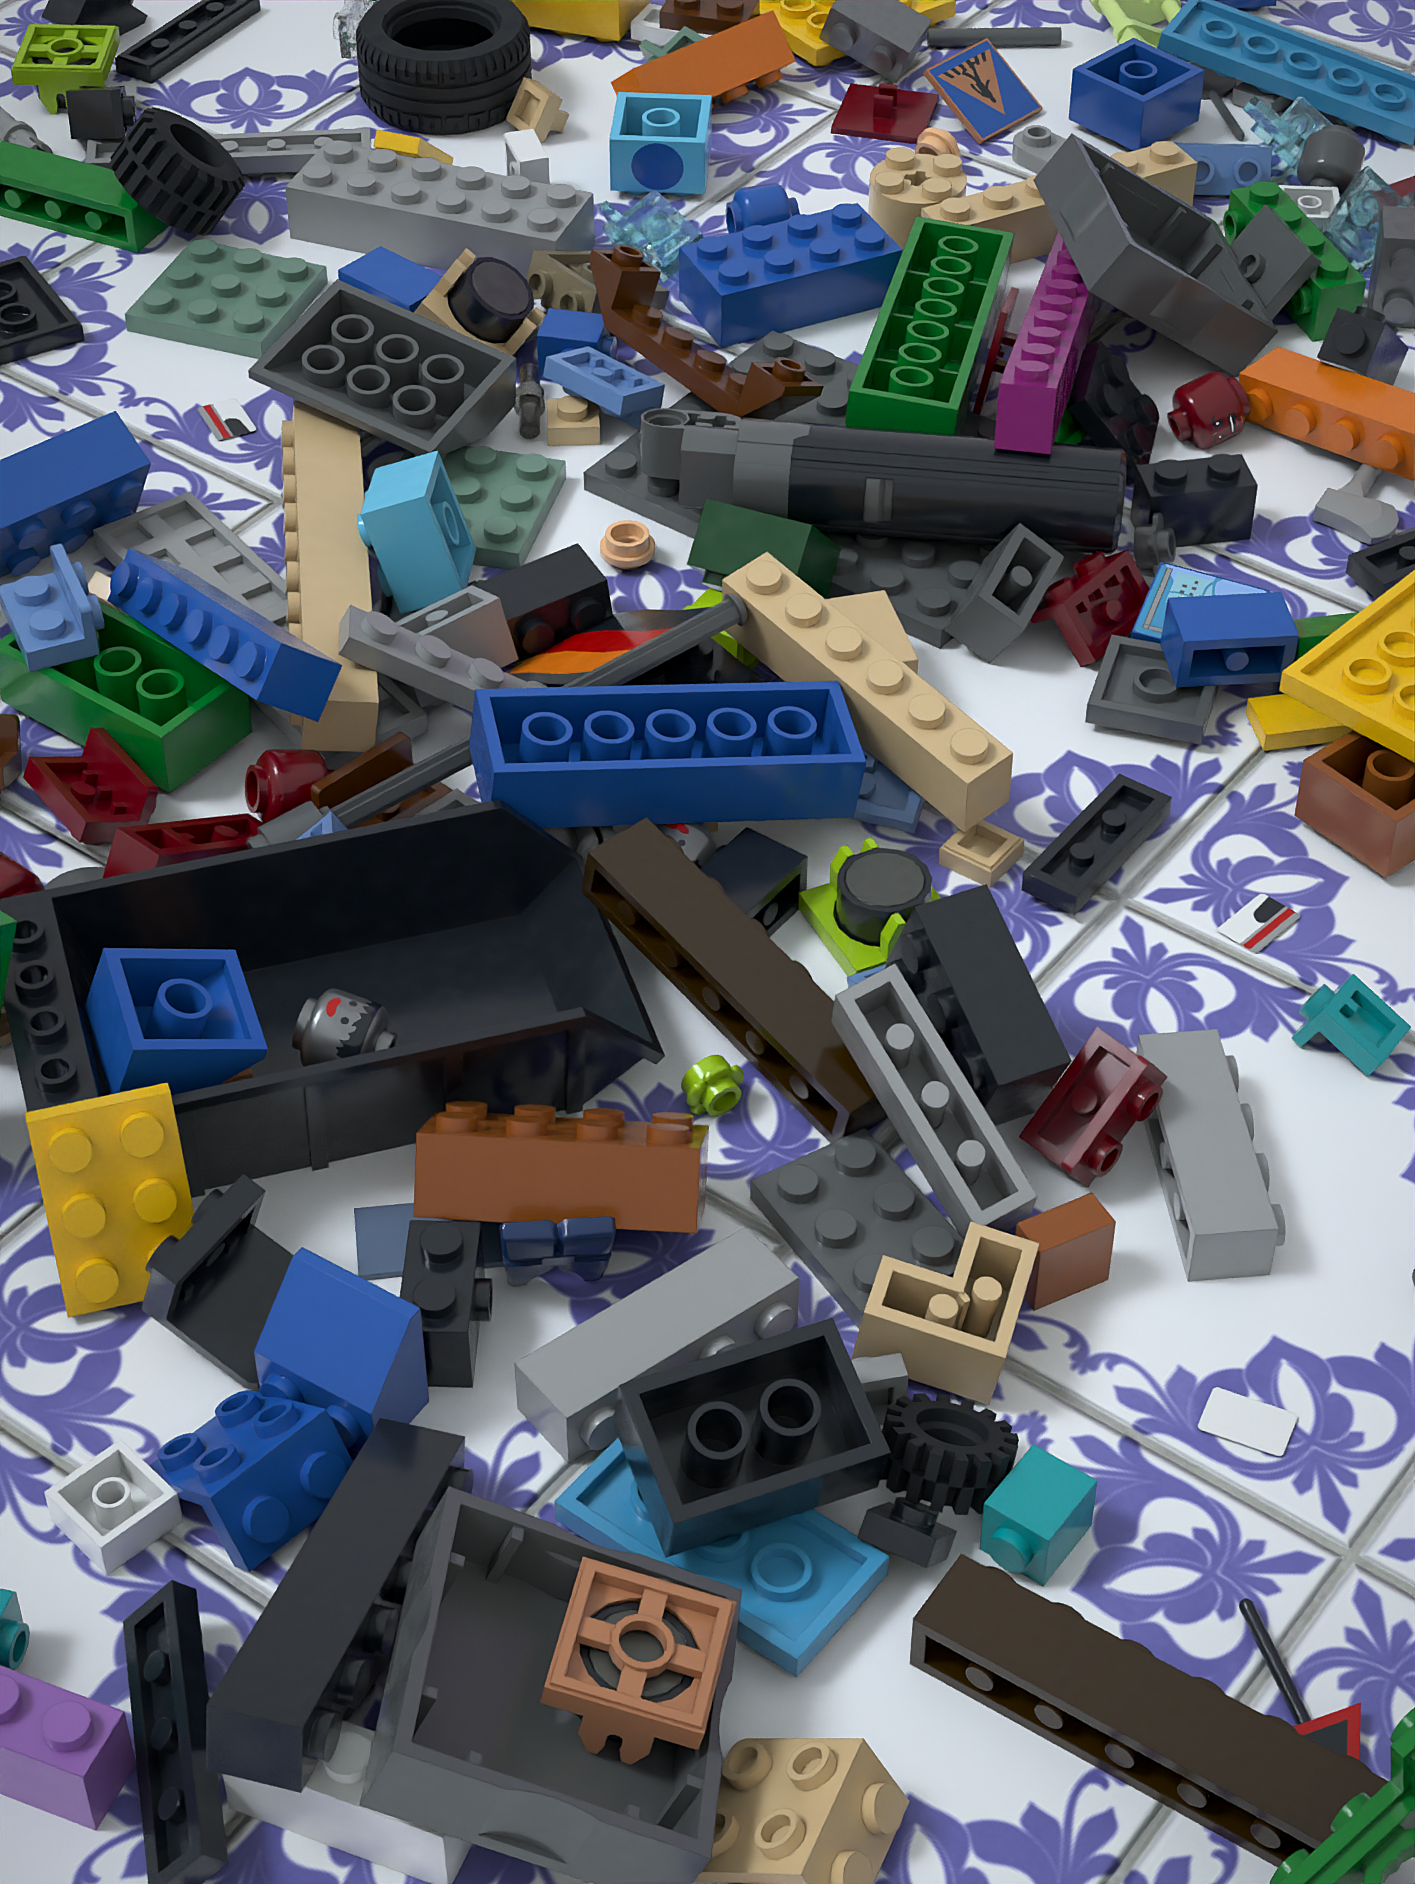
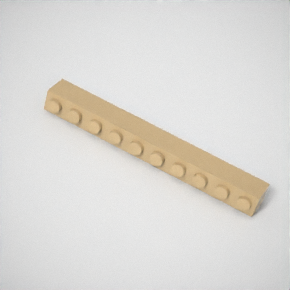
M293 400L292 421L282 420L283 535L285 536L284 565L286 566L285 595L287 596L286 626L289 633L342 665V668L319 722L289 712L290 725L301 726L302 750L365 753L375 746L379 708L377 671L338 655L339 622L349 605L366 612L372 611L368 547L364 545L357 525V515L361 513L364 504L360 431L354 425L301 401Z

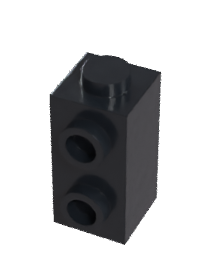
M1357 306L1354 313L1337 308L1317 358L1322 362L1393 386L1409 348L1396 335L1398 329L1385 323L1387 318L1385 315L1363 306Z

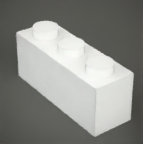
M342 1720L341 1733L333 1757L329 1762L319 1761L302 1793L223 1774L229 1809L430 1884H452L473 1844L359 1806L375 1732Z

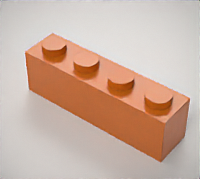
M772 10L635 67L613 80L611 84L616 96L618 92L712 95V100L721 97L723 103L727 104L748 94L749 91L746 86L756 82L758 89H762L783 79L780 70L796 60L776 14Z
M1276 347L1239 373V383L1243 387L1250 405V414L1245 416V421L1411 481L1415 480V393L1281 347Z

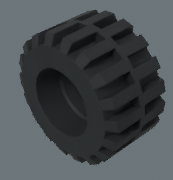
M152 107V109H145L110 157V165L115 172L114 175L127 193L140 206L169 226L193 235L199 234L204 236L208 235L209 232L211 233L245 186V180L240 168L228 151L215 138L192 121L160 108Z

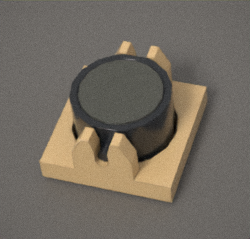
M466 248L414 313L513 356L546 314L537 307L533 309V291L527 280L516 268L503 260L493 257L475 259L476 255Z

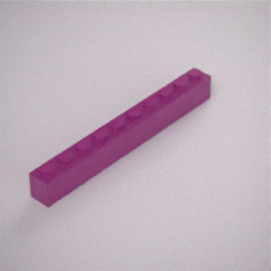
M1059 231L999 383L995 449L1051 454L1077 374L1082 352L1085 349L1101 299L1088 291Z

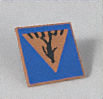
M988 38L926 69L923 73L979 145L1036 115L1043 109Z

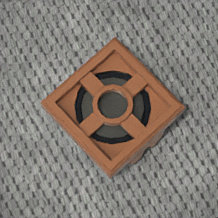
M582 1557L540 1703L575 1713L579 1717L581 1724L578 1734L586 1751L597 1755L605 1746L607 1738L621 1742L620 1758L621 1762L632 1765L649 1755L653 1741L659 1739L699 1750L705 1733L737 1602Z

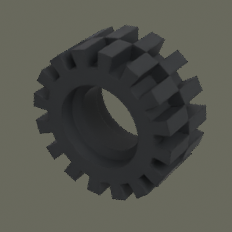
M925 1393L914 1394L913 1400L902 1396L896 1399L895 1404L891 1403L887 1408L882 1433L891 1454L881 1480H887L886 1488L894 1494L906 1491L905 1500L917 1505L921 1499L930 1502L929 1510L942 1513L944 1506H950L955 1515H968L969 1508L971 1507L978 1514H983L985 1501L1013 1469L1018 1450L1017 1433H1011L1012 1426L1006 1420L995 1421L997 1414L987 1408L980 1412L973 1410L974 1402L962 1399L961 1405L950 1403V1396L937 1394L936 1401H931Z

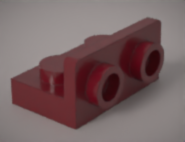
M1129 550L1105 557L1102 551H1097L1075 563L1072 567L1075 575L1071 578L1065 577L1049 585L1042 597L1043 601L1039 603L1030 619L1031 623L1035 624L1053 618L1080 667L1094 663L1105 655L1111 635L1126 637L1133 630L1148 594L1149 587Z

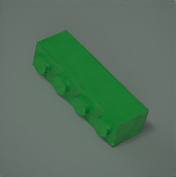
M6 141L0 142V216L134 253H139L169 227L168 224L146 211L127 193L112 169Z

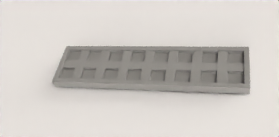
M190 491L93 530L96 548L115 567L124 561L129 548L189 570L288 631L286 626L287 596L285 595V580ZM377 672L379 708L375 746L398 732H403L411 740L427 733V713L386 675ZM248 695V699L298 749H301V726L290 725L289 712L259 702ZM318 751L324 758L327 768L334 769L335 771L363 754V752Z

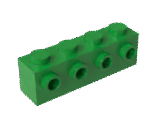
M1260 181L1248 187L1232 189L1230 191L1229 207L1223 217L1225 239L1229 246L1266 204L1277 212L1320 259L1321 264L1285 304L1283 309L1312 342L1324 340L1337 308L1354 313L1357 306H1362L1366 286L1365 278L1276 182Z

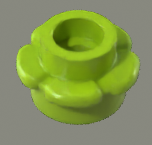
M721 1055L707 1056L695 1063L686 1072L681 1082V1089L687 1096L686 1102L690 1105L692 1113L701 1115L707 1111L711 1116H719L731 1110L741 1098L742 1091L738 1085L744 1080V1072L738 1065L731 1067Z

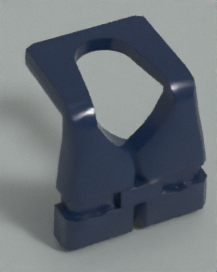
M611 1216L565 1219L558 1224L550 1220L502 1222V1225L499 1226L500 1241L507 1282L511 1286L527 1285L532 1279L552 1271L556 1266L578 1274L584 1281L599 1280L603 1276L612 1256L611 1250L614 1248L616 1235L615 1218Z

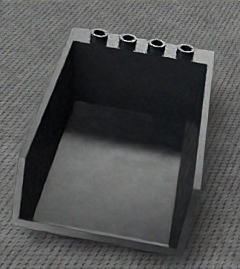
M500 799L0 899V910L17 921L3 1000L27 1112L110 1095L85 1009V1003L103 948L236 950L268 1051L265 1059L250 1067L253 1078L171 1095L191 1198L205 1195V1190L234 1184L243 1174L252 1180L306 1167H311L312 1171L329 1168V1162L416 1143V1133L437 1110L446 1111V1103L451 1101L483 1102L487 1104V1113L514 1115L515 1106L528 1104L552 1106L556 1108V1112L565 1110L566 1114L581 1112L586 1102L643 1058L657 1065L665 1057V1054L608 918L581 892L586 866L582 856ZM330 989H339L381 1004L388 1012L387 1031L397 1034L395 1047L304 1067L300 1060V1050L292 1047V1039L296 1023L306 1001L309 998L318 1000Z

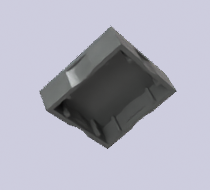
M1074 134L1067 138L1034 178L1033 181L1090 293L1235 377L1239 376V373L1251 363L1278 333L1257 293L1242 273L1238 260L1222 231L1213 219L1169 192L1146 181L1125 165Z
M448 1486L416 1542L359 1806L593 1884H692L712 1857L723 1761L719 1736L720 1713L724 1696L732 1681L742 1590L642 1554L622 1552L595 1545L576 1537L554 1523ZM582 1557L737 1602L705 1733L699 1750L659 1739L653 1741L649 1755L632 1765L621 1762L620 1758L621 1742L607 1738L605 1746L597 1755L586 1751L578 1734L581 1724L579 1717L575 1713L540 1703Z

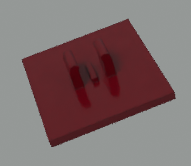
M850 83L832 123L831 134L917 144L919 135L930 124L939 102V94L898 89V85L880 83L879 87Z
M1011 288L1000 311L973 413H981L991 391L996 372L1004 373L1008 361L1000 359V357H1004L1007 349L1003 346L1014 347L1018 335L1008 332V328L1017 300L1018 288Z

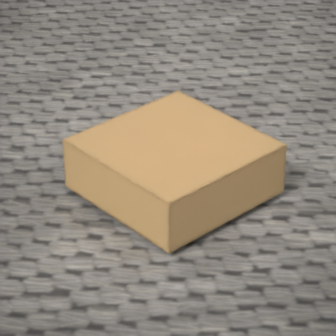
M982 820L966 832L959 829L939 848L938 864L981 885L987 884L988 888H991L1023 856L1025 839Z

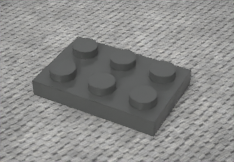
M865 1128L750 1180V1199L858 1328H860L864 1310L883 1255L950 1277L954 1275L964 1239Z

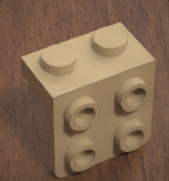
M864 1738L742 1739L731 1747L722 1765L712 1857L695 1879V1882L874 1884L910 1801Z

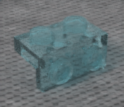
M1254 95L1243 107V110L1256 121L1250 130L1270 147L1277 141L1279 145L1274 149V152L1293 169L1298 166L1307 137L1327 125H1333L1302 96L1297 97L1282 116L1277 114L1257 95Z
M1369 166L1356 173L1320 229L1360 274L1370 269L1373 264L1382 206L1415 208V190L1402 198Z
M655 189L622 215L607 200L598 206L607 220L602 229L614 246L617 244L628 245L644 253L643 259L661 271L659 280L662 283L679 270V246L696 243L704 238L702 233Z

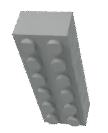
M343 140L327 141L285 186L290 238L364 254L382 246L418 265L448 270L467 248L476 255L475 259L493 257L507 262L516 268L526 279L534 250L590 251L595 245L594 197L591 192L576 190L567 184L551 185L530 181L527 177L521 175L505 176L485 172L482 168L475 166L459 167L444 164L434 158L419 159L398 155L389 149L373 150L353 146L351 143Z

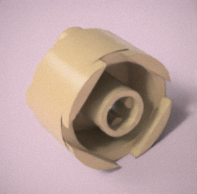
M897 147L886 152V159L872 169L869 179L868 214L903 250L916 216L921 217V208L939 204L947 198L966 196L967 177L962 169L961 158L953 154H940L938 156L915 154L909 148Z

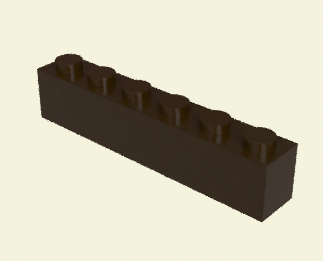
M646 817L588 851L581 892L830 1143L864 1128L869 1131L888 1118V1115L831 1022L834 1001L813 981L804 965L796 960H792L769 938L767 931L759 921L749 918L726 895L723 887L716 879L706 876L684 854L683 849L673 837L664 835Z
M960 1554L913 1618L909 1664L1277 1868L1289 1856L1300 1849H1306L1311 1854L1333 1834L1330 1827L1334 1818L1352 1798L1360 1793H1366L1371 1798L1389 1782L1372 1773L1360 1760L1349 1755L1337 1754L1299 1734L1285 1720L1272 1715H1263L1226 1695L1212 1681L1188 1675L1156 1658L1142 1644L1130 1639H1121L1085 1620L1071 1606L1060 1602L1053 1603L1019 1585L1005 1571L993 1566H984L963 1554Z

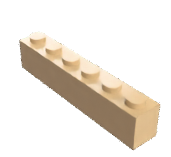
M1159 141L1153 143L1150 147L1131 152H1118L1110 156L1146 181L1169 192L1192 207L1198 162L1172 141ZM1037 175L1005 186H992L983 192L965 197L947 198L939 204L921 208V217L1015 233L1010 264L1049 254L1058 233V229L1033 181Z
M766 552L722 579V601H724L725 594H735L742 599L748 613L747 621L743 626L735 624L724 631L785 682L839 681L861 746L963 832H966L1009 802L1013 752L772 555Z

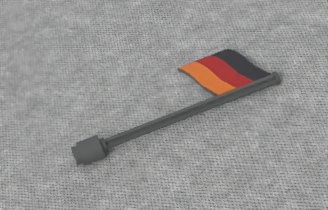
M728 593L725 594L724 601L713 607L687 610L644 609L613 614L604 619L603 622L575 634L505 672L526 682L537 681L547 684H564L562 687L620 686L735 624L743 626L748 618L747 608L740 597ZM470 735L331 809L328 806H324L318 810L310 800L258 827V835L246 841L248 849L296 840L331 811L347 829L356 827L472 765L473 762L469 748Z

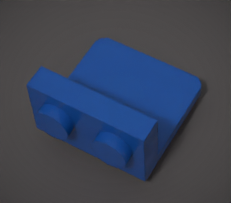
M245 1390L223 1400L215 1409L216 1416L193 1433L177 1436L164 1444L157 1453L158 1459L149 1466L178 1493V1498L202 1505L234 1567L250 1572L322 1515L351 1467L353 1460L326 1409L286 1398L262 1397L259 1391Z

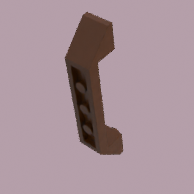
M623 244L615 245L614 250H591L589 261L605 329L720 413L733 414L741 419L773 420L821 396L824 386L805 373L806 367L795 360L778 357L775 362H751L748 374H740L726 365L727 359L716 352L705 350L695 343L693 334L673 327L664 321L663 313L651 307L661 271L643 259L644 253Z

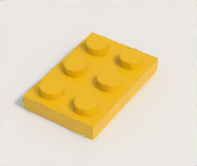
M168 1083L26 1112L25 1118L67 1317L144 1301L151 1275L145 1268L150 1257L167 1237L173 1235L180 1240L193 1226L191 1219L194 1215Z

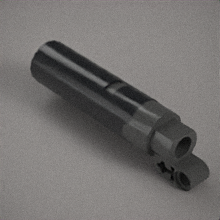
M669 408L652 409L644 412L641 415L640 471L651 477L680 480L679 506L683 509L703 510L707 498L810 524L819 531L997 546L1021 523L1056 551L1090 554L1102 551L1104 555H1112L1118 548L1125 496L1127 455L1122 448L1054 443L1051 454L995 449V438L754 418L741 419L738 416L727 413Z

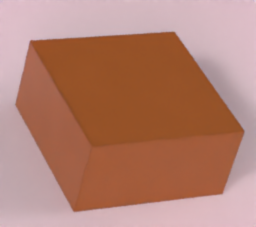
M1092 1192L1018 1222L1016 1225L1015 1236L1040 1243L1024 1295V1299L1034 1311L1109 1279L1116 1221Z

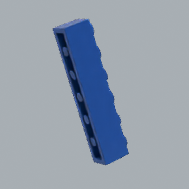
M128 549L124 561L118 564L112 574L110 581L111 592L107 600L108 602L255 700L319 722L342 668L341 664L189 570L137 550Z

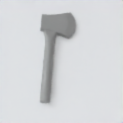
M1362 463L1353 478L1344 487L1338 490L1327 488L1315 505L1312 520L1330 526L1355 540L1372 545L1389 539L1396 532L1399 518L1397 510L1393 505L1376 499L1366 498L1383 470Z

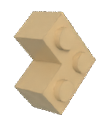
M970 1221L953 1277L883 1255L864 1310L851 1360L859 1357H879L901 1353L908 1372V1379L990 1405L1007 1356L1040 1243Z

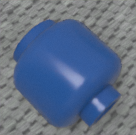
M778 183L738 189L735 192L733 201L726 204L725 213L728 233L740 232L749 226H765L788 220L790 217L800 214L797 200L794 197L788 198L785 189Z

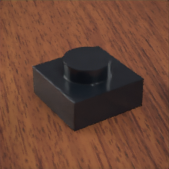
M896 1497L894 1504L887 1502L867 1509L857 1538L928 1568L948 1558L957 1530L936 1522L939 1512L929 1510L930 1506L921 1502L915 1505L906 1501L905 1497Z

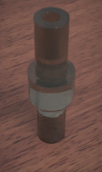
M526 363L520 368L519 386L516 388V403L514 406V410L519 416V433L525 439H534L540 434V416L545 411V391L540 386V369L533 363Z

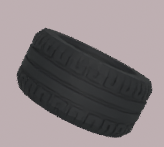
M380 0L373 4L364 14L356 29L358 76L362 100L378 118L389 125L405 131L432 135H452L483 130L506 120L523 77L532 79L528 20L510 0Z

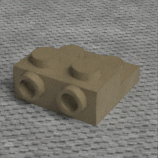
M534 250L526 280L533 291L534 299L541 300V306L547 310L553 308L602 314L589 261L591 251ZM657 284L651 307L657 310H665L670 291Z

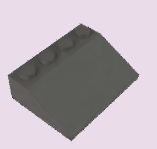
M338 279L248 370L250 379L418 455L438 451L441 457L487 437L516 403L515 357Z

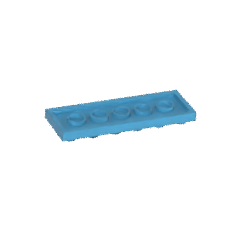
M1188 0L1161 32L1157 48L1179 59L1212 69L1221 77L1235 78L1254 85L1263 93L1277 94L1296 101L1305 109L1319 110L1340 118L1347 125L1361 126L1382 134L1389 141L1403 142L1411 146L1415 142V76L1214 0Z

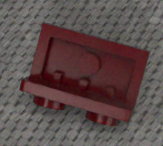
M104 728L90 729L82 756L29 757L23 778L79 843L99 846L105 842H113L116 828L148 824L151 815L155 811L158 795L157 786Z
M1097 1027L1021 1132L1019 1138L1089 1187L1096 1176L1099 1178L1103 1177L1117 1163L1123 1150L1121 1141L1136 1120L1138 1122L1145 1120L1155 1110L1163 1094L1161 1086L1167 1079V1076L1146 1058L1137 1055Z

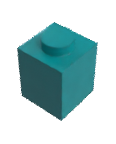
M1033 1444L985 1501L979 1549L989 1554L1003 1569L1013 1573H1021L1044 1586L1091 1527L1098 1480Z

